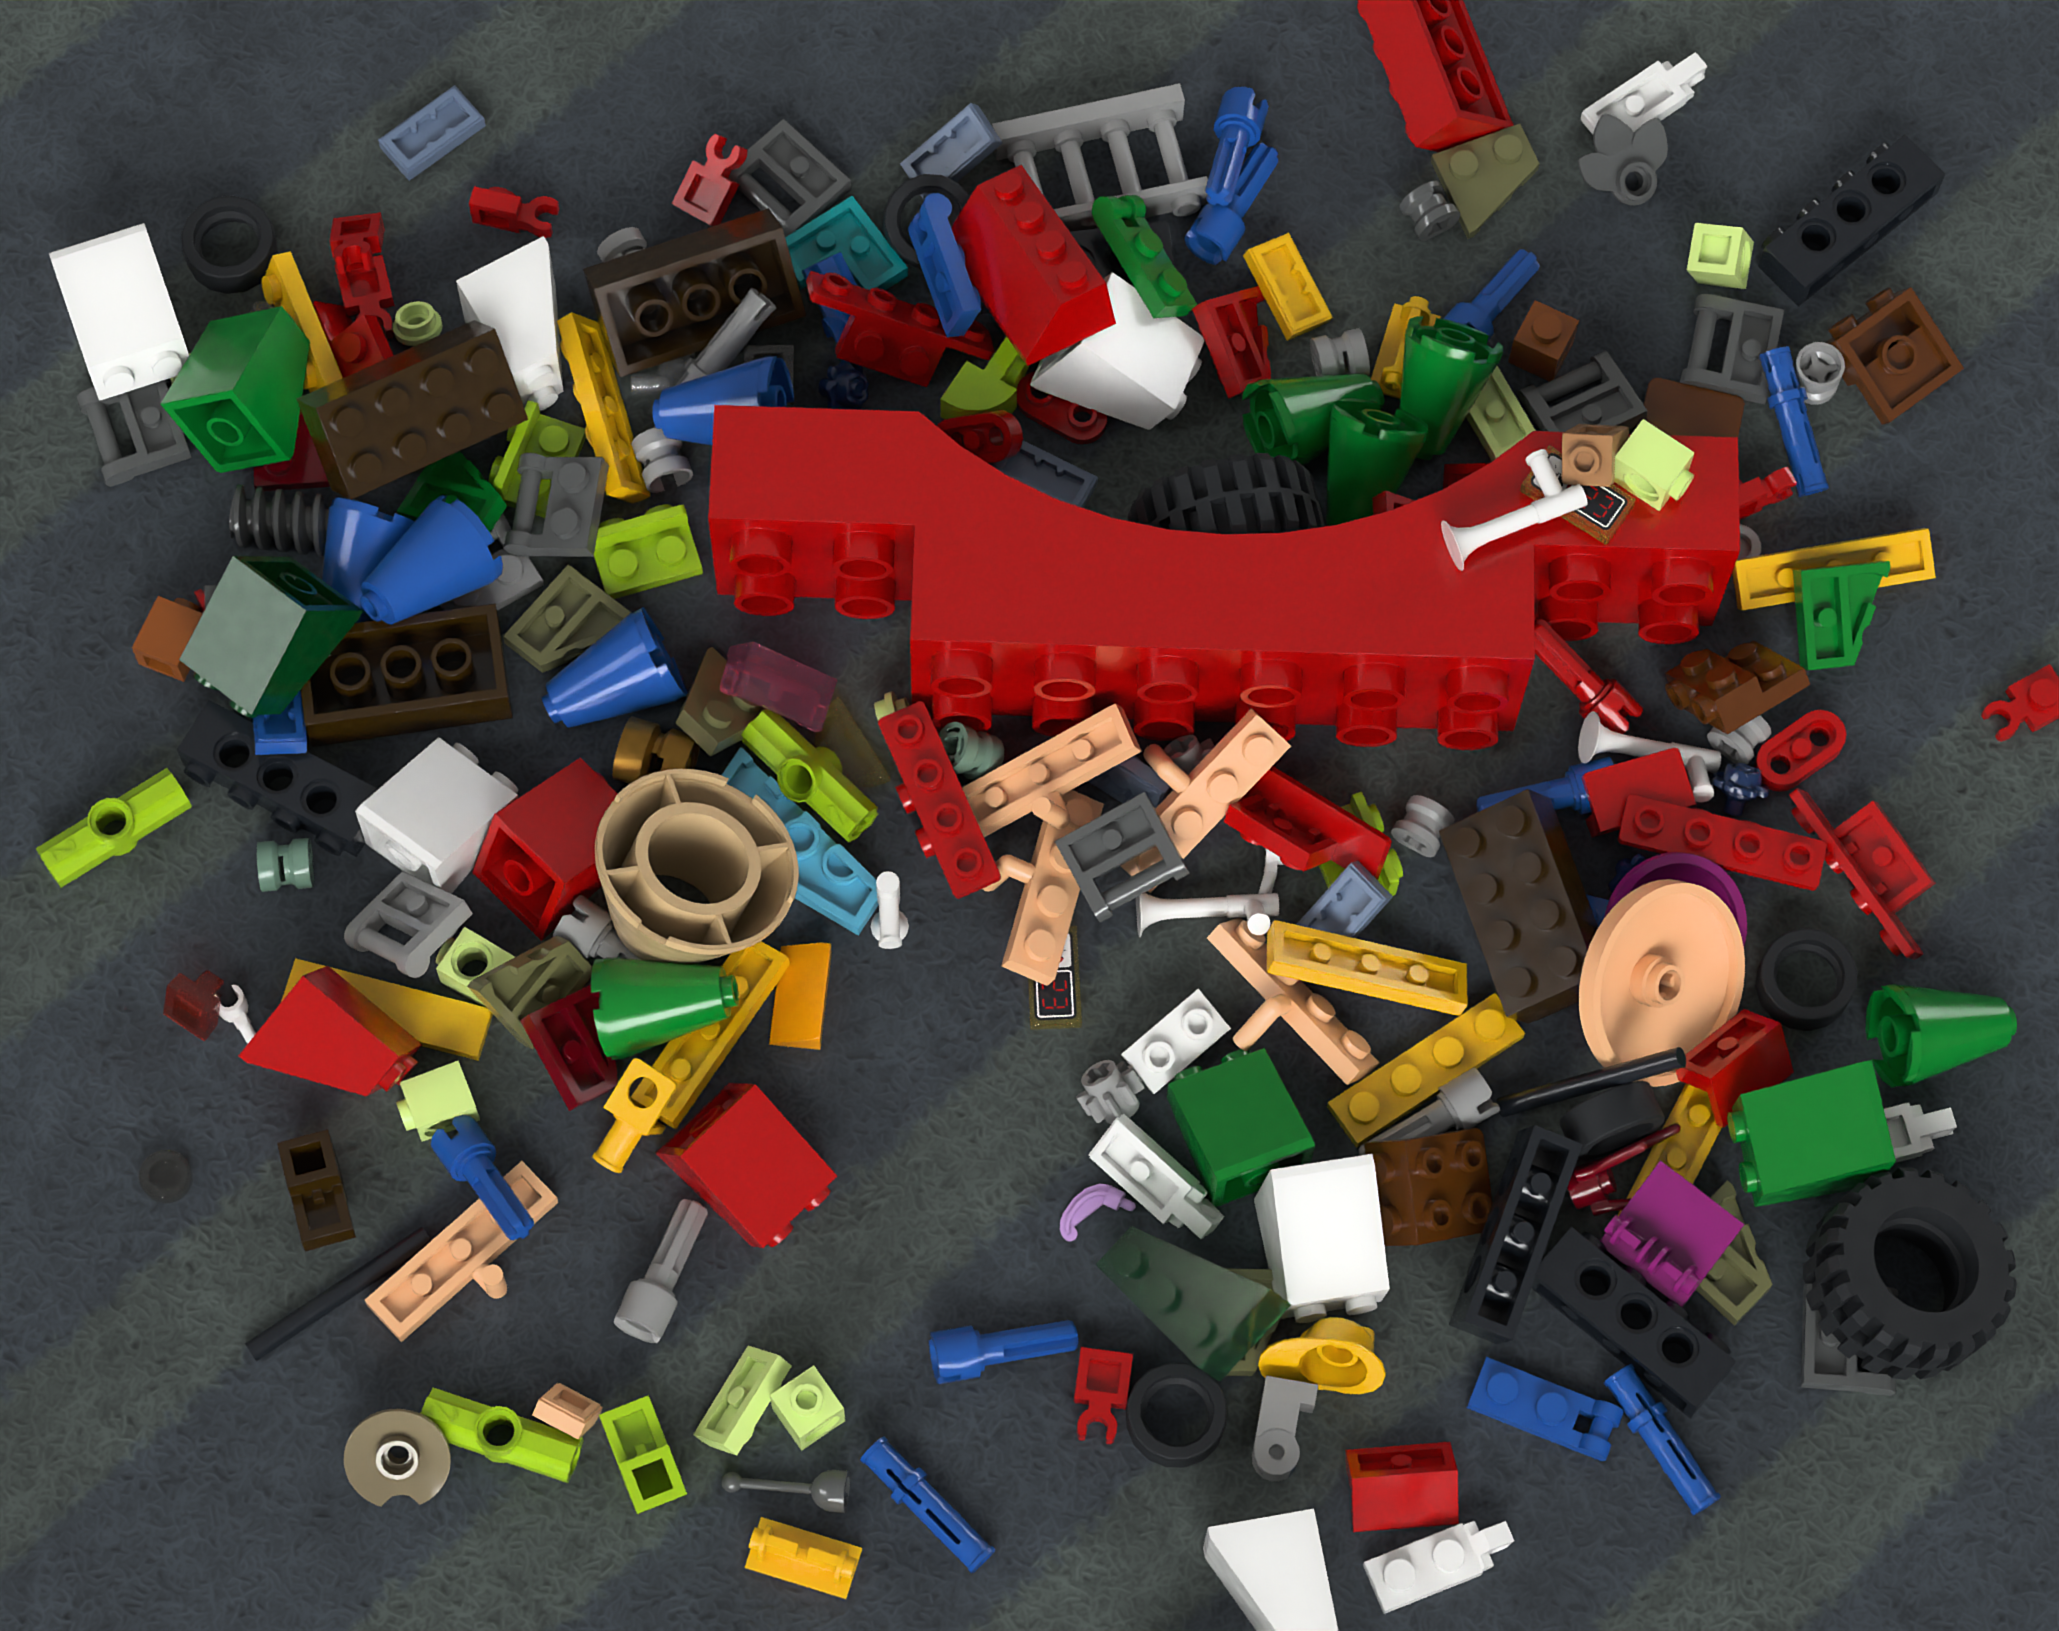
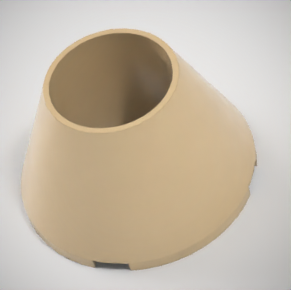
M670 769L654 772L633 781L616 795L614 801L605 811L596 833L595 861L615 931L621 942L641 960L699 964L751 947L769 936L780 925L787 915L797 891L799 880L797 854L793 841L783 822L774 810L758 795H755L752 799L742 791L728 785L729 778L695 769ZM655 875L676 877L695 886L707 897L710 904L695 903L676 896L666 889Z

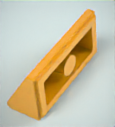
M820 942L781 946L780 952L788 956L790 965L776 984L769 1045L820 1050L832 945L831 943Z

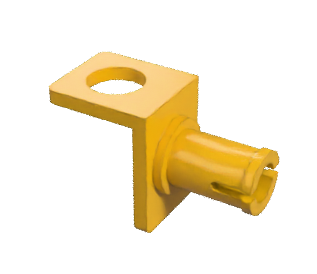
M639 1058L633 1059L603 1107L613 1113L616 1120L598 1150L594 1152L593 1159L607 1169L618 1174L621 1173L624 1164L642 1135L662 1134L666 1129L657 1120L676 1091L677 1083ZM640 1077L651 1079L657 1087V1098L647 1108L636 1106L629 1096L631 1084Z

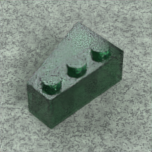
M1133 1226L1096 1263L1105 1275L1199 1369L1218 1381H1221L1292 1305L1273 1290Z

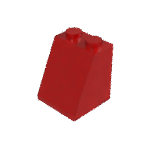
M581 757L494 814L472 871L541 941L557 927L563 915L573 913L575 910L573 902L579 895H583L588 899L602 886L595 861L596 833L605 811L618 793L608 785L606 779L600 773L594 771Z
M325 966L300 978L238 1056L246 1063L363 1096H369L380 1089L388 1092L395 1084L400 1086V1082L405 1081L419 1062L413 1056L422 1044L332 968Z
M728 1083L655 1153L749 1245L764 1248L767 1244L770 1247H774L783 1241L794 1228L790 1222L804 1208L807 1211H811L820 1205L831 1192L827 1186L837 1177L835 1172L756 1084Z

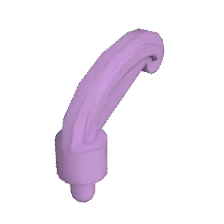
M1099 1183L1090 1186L1074 1197L1063 1212L1060 1220L1061 1235L1066 1241H1074L1078 1236L1075 1226L1102 1205L1118 1211L1119 1207L1133 1211L1136 1205L1125 1198L1126 1192L1112 1185Z

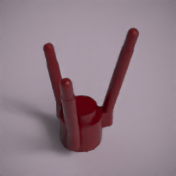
M1677 1123L1672 1124L1599 1160L1574 1167L1567 1188L1575 1207L1580 1209L1590 1206L1594 1216L1610 1211H1623L1632 1198L1609 1200V1194L1617 1191L1611 1167L1679 1133L1681 1130L1680 1125Z

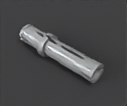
M751 288L740 305L696 359L690 358L684 367L687 371L676 385L725 370L771 312L776 309V306L762 293L759 294L756 289Z

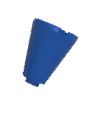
M765 356L665 388L661 392L660 399L654 400L653 403L655 427L662 429L665 437L668 439L712 446L714 405L787 407V402H794L792 382L786 363L782 358H776L777 356Z
M441 495L432 501L361 585L363 596H361L360 602L365 612L377 622L382 620L392 625L489 585L502 574L503 562L501 555L493 560L487 547L494 542L492 535L479 517L463 502L456 499L451 504L445 502L447 495Z
M336 497L332 500L328 512L322 580L363 610L356 623L374 621L361 605L360 598L363 596L361 585L415 521L396 513L393 517L379 512V507L367 503Z
M644 607L637 611H632L546 683L548 694L541 698L547 713L555 724L563 721L567 728H572L677 702L679 699L687 696L688 690L674 657L670 658L662 642L665 640Z

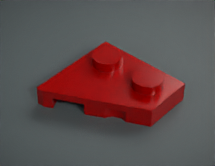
M1259 286L1206 300L1192 309L1198 322L1200 334L1204 337L1217 369V376L1223 384L1228 399L1242 395L1247 384L1262 379H1271L1270 361L1267 356V346L1269 345L1268 329L1264 325L1258 326L1257 303L1265 300Z

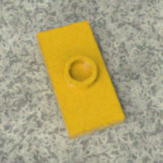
M1289 233L1250 248L1244 253L1243 257L1287 341L1331 321L1333 317Z

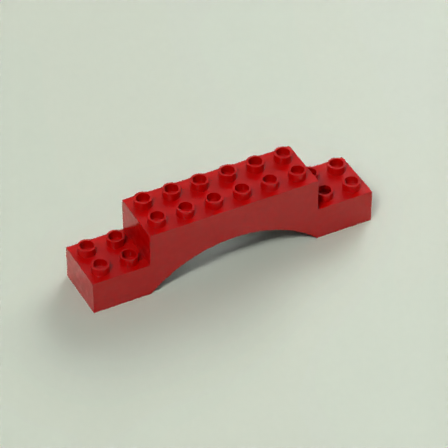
M714 405L708 521L717 595H734L735 607L745 613L759 616H776L792 611L795 597L835 598V609L840 614L858 619H877L889 616L894 612L895 600L912 601L910 631L912 704L918 701L924 702L928 712L931 713V719L935 728L939 731L949 723L959 722L972 727L976 732H984L992 725V715L1032 716V728L1036 732L1055 737L1116 703L1123 708L1127 719H1134L1133 729L1137 735L1158 741H1173L1184 735H1192L1194 733V721L1235 722L1236 725L1252 708L1286 741L1295 736L1296 724L1336 726L1337 740L1356 747H1377L1390 744L1397 738V728L1437 729V741L1444 747L1456 750H1479L1495 745L1498 742V731H1514L1535 660L1534 620L1539 618L1545 620L1564 641H1578L1594 636L1599 630L1598 622L1638 624L1639 637L1647 642L1656 644L1688 642L1699 635V625H1713L1740 553L1738 437L1669 435L1695 452L1689 468V472L1694 474V478L1678 501L1670 497L1660 511L1614 482L1609 487L1624 496L1628 503L1610 529L1603 530L1572 511L1544 523L1528 526L1478 547L1467 556L1464 561V570L1460 571L1447 549L1441 529L1442 520L1456 528L1472 527L1531 505V502L1544 498L1543 492L1531 484V478L1534 473L1531 467L1527 465L1525 459L1531 453L1541 449H1545L1548 455L1554 453L1562 458L1563 432L1532 431L1494 461L1454 484L1387 512L1338 525L1284 533L1215 534L1170 530L1111 518L1058 500L1007 476L966 450L919 411Z

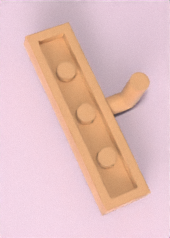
M1115 703L965 785L962 789L984 837L1030 812H1033L1034 815L1053 827L1062 829L1069 824L1070 815L1061 795L1142 751L1123 708Z
M1252 708L1188 775L1172 761L1159 745L1151 744L1144 750V759L1157 775L1173 789L1158 805L1156 811L1183 859L1226 815L1229 805L1238 802L1291 747ZM1157 846L1121 865V867L1133 876L1161 861L1163 857ZM1156 887L1150 889L1148 892L1151 893Z
M1073 790L1061 795L1070 815L1069 824L1065 828L1058 829L1043 820L1031 863L1012 855L1001 856L995 862L1001 874L1000 881L982 888L984 891H993L1009 877L1025 883L1001 966L1046 986L1056 978L1080 892V887L1055 841L1100 817L1104 805Z
M1240 917L1220 923L1207 937L1265 999L1264 1003L1233 1036L1234 1043L1240 1049L1248 1051L1279 1016H1282L1346 1085L1365 1078L1377 1067L1379 1062L1370 1053L1371 1048L1368 1042L1355 1031L1348 1030L1334 1016L1336 1014L1335 1009L1327 999L1319 994L1312 993L1301 980L1267 973V944L1265 943L1266 938L1264 934L1255 935L1251 933L1247 921Z
M523 1161L504 1176L506 1182L533 1218L534 1224L558 1203L557 1197ZM479 1198L365 1299L366 1305L403 1342L472 1279L490 1297L496 1299L503 1297L507 1292V1284L502 1269L497 1265L489 1264L517 1239L510 1240L506 1237Z

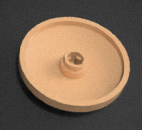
M1673 879L1657 880L1644 884L1628 893L1603 919L1590 943L1582 967L1579 986V1012L1587 1044L1604 1068L1677 1047L1682 1048L1684 1053L1687 1054L1737 1014L1745 978L1744 946L1738 924L1732 912L1720 897L1712 891L1692 883ZM1675 1070L1637 1080L1648 1082L1653 1087L1667 1086L1679 1082Z

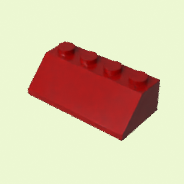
M1358 0V12L1368 25L1374 41L1373 50L1378 59L1383 63L1390 81V93L1399 104L1406 122V134L1415 147L1441 152L1514 126L1463 0Z
M1019 165L977 185L951 229L957 244L964 251L965 267L972 286L977 288L981 300L1025 364L1029 366L1115 325L1116 321L1105 280L1023 166Z

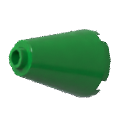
M1416 316L1409 319L1405 331L1400 409L1420 418L1428 425L1427 439L1416 458L1431 460L1433 455H1441L1446 451L1498 365L1503 353V346L1498 342L1494 348L1487 345L1489 335L1467 325L1436 318L1434 327L1421 325L1424 316Z
M1364 373L1258 380L1247 384L1242 394V401L1250 399V412L1242 415L1244 429L1255 453H1268L1271 457H1276L1277 455L1286 456L1304 466L1329 450L1330 412L1338 399L1356 398L1381 403V411V408L1384 406L1383 391L1378 382L1371 380Z
M1343 398L1336 401L1330 412L1326 500L1327 525H1338L1372 516L1373 497L1384 491L1397 493L1427 439L1426 436L1429 428L1424 421L1398 408L1396 409L1395 416L1380 411L1381 403L1370 400Z
M614 957L596 959L592 966L591 993L600 992V1009L593 1010L594 1021L604 1054L607 1057H612L611 1060L625 1059L727 1019L731 1016V1007L739 1005V991L734 975L727 976L722 966Z
M1889 984L1881 986L1883 990L1872 993L1866 1010L1867 1040L1877 1037L1883 1060L1872 1059L1874 1067L1882 1081L1890 1087L1912 1085L2005 1048L2009 1045L2012 1036L2015 1035L2017 1030V1019L2014 1010L2001 997Z

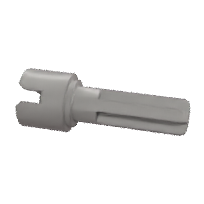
M579 895L574 900L575 910L572 915H563L553 933V937L557 935L570 941L586 960L590 957L596 958L598 955L602 958L614 957L641 960L630 952L619 939L610 913L583 895Z
M1473 1067L1439 1087V1094L1436 1095L1438 1100L1368 1142L1441 1134L1452 1127H1455L1456 1130L1460 1128L1462 1130L1470 1129L1501 1110L1499 1105L1493 1103L1490 1099L1492 1091L1480 1072ZM1364 1144L1359 1148L1360 1156L1365 1155Z
M683 1199L679 1202L644 1279L630 1282L614 1319V1324L626 1334L649 1343H658L663 1336L678 1305V1301L675 1299L672 1291L708 1216L707 1209L701 1203L688 1199Z

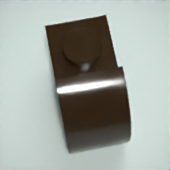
M326 1129L278 1142L277 1145L286 1184L292 1199L304 1250L309 1251L356 1238L347 1201L348 1198L329 1130Z

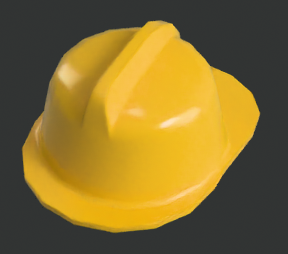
M1339 1317L1320 1319L1304 1331L1299 1338L1283 1339L1269 1345L1260 1354L1258 1367L1264 1378L1267 1375L1318 1385V1390L1337 1391L1344 1394L1373 1392L1383 1384L1386 1374L1382 1361L1374 1354V1331L1368 1327L1360 1326L1354 1321Z

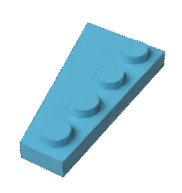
M740 747L721 776L729 778L728 785L742 791L752 799L755 795H758L774 810L783 822L793 841L799 866V880L795 899L859 936L879 905L876 890L877 880L841 844H836L807 811L804 812L795 802L785 797L779 788L778 782L771 776L768 777L754 763L753 758Z

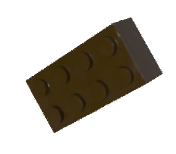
M769 208L583 269L606 348L620 377L704 350L714 335L740 305L751 288L756 289L759 294L762 293L776 306V309L771 312L756 332L807 316L783 228Z
M476 320L297 398L331 490L350 500L528 420L495 328Z
M496 603L416 614L392 625L382 620L379 622L374 620L355 623L301 689L304 721L312 747L513 718L501 625Z
M1526 789L1439 830L1506 1017L1528 1024L1578 1003L1582 967L1598 925L1551 799Z

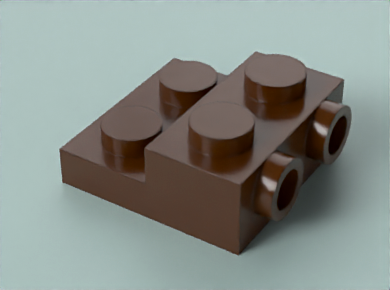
M1888 287L1865 302L1869 312L1856 320L1854 315L1850 314L1828 329L1832 338L1826 343L1837 348L1844 358L1843 380L1847 386L1857 385L1882 425L1893 421L1964 369L1912 287L1895 293Z
M1754 640L1732 648L1725 658L1707 648L1702 651L1692 652L1686 655L1679 665L1665 672L1669 682L1665 685V690L1672 704L1679 710L1684 709L1695 715L1704 725L1710 724L1727 735L1811 685L1804 667Z

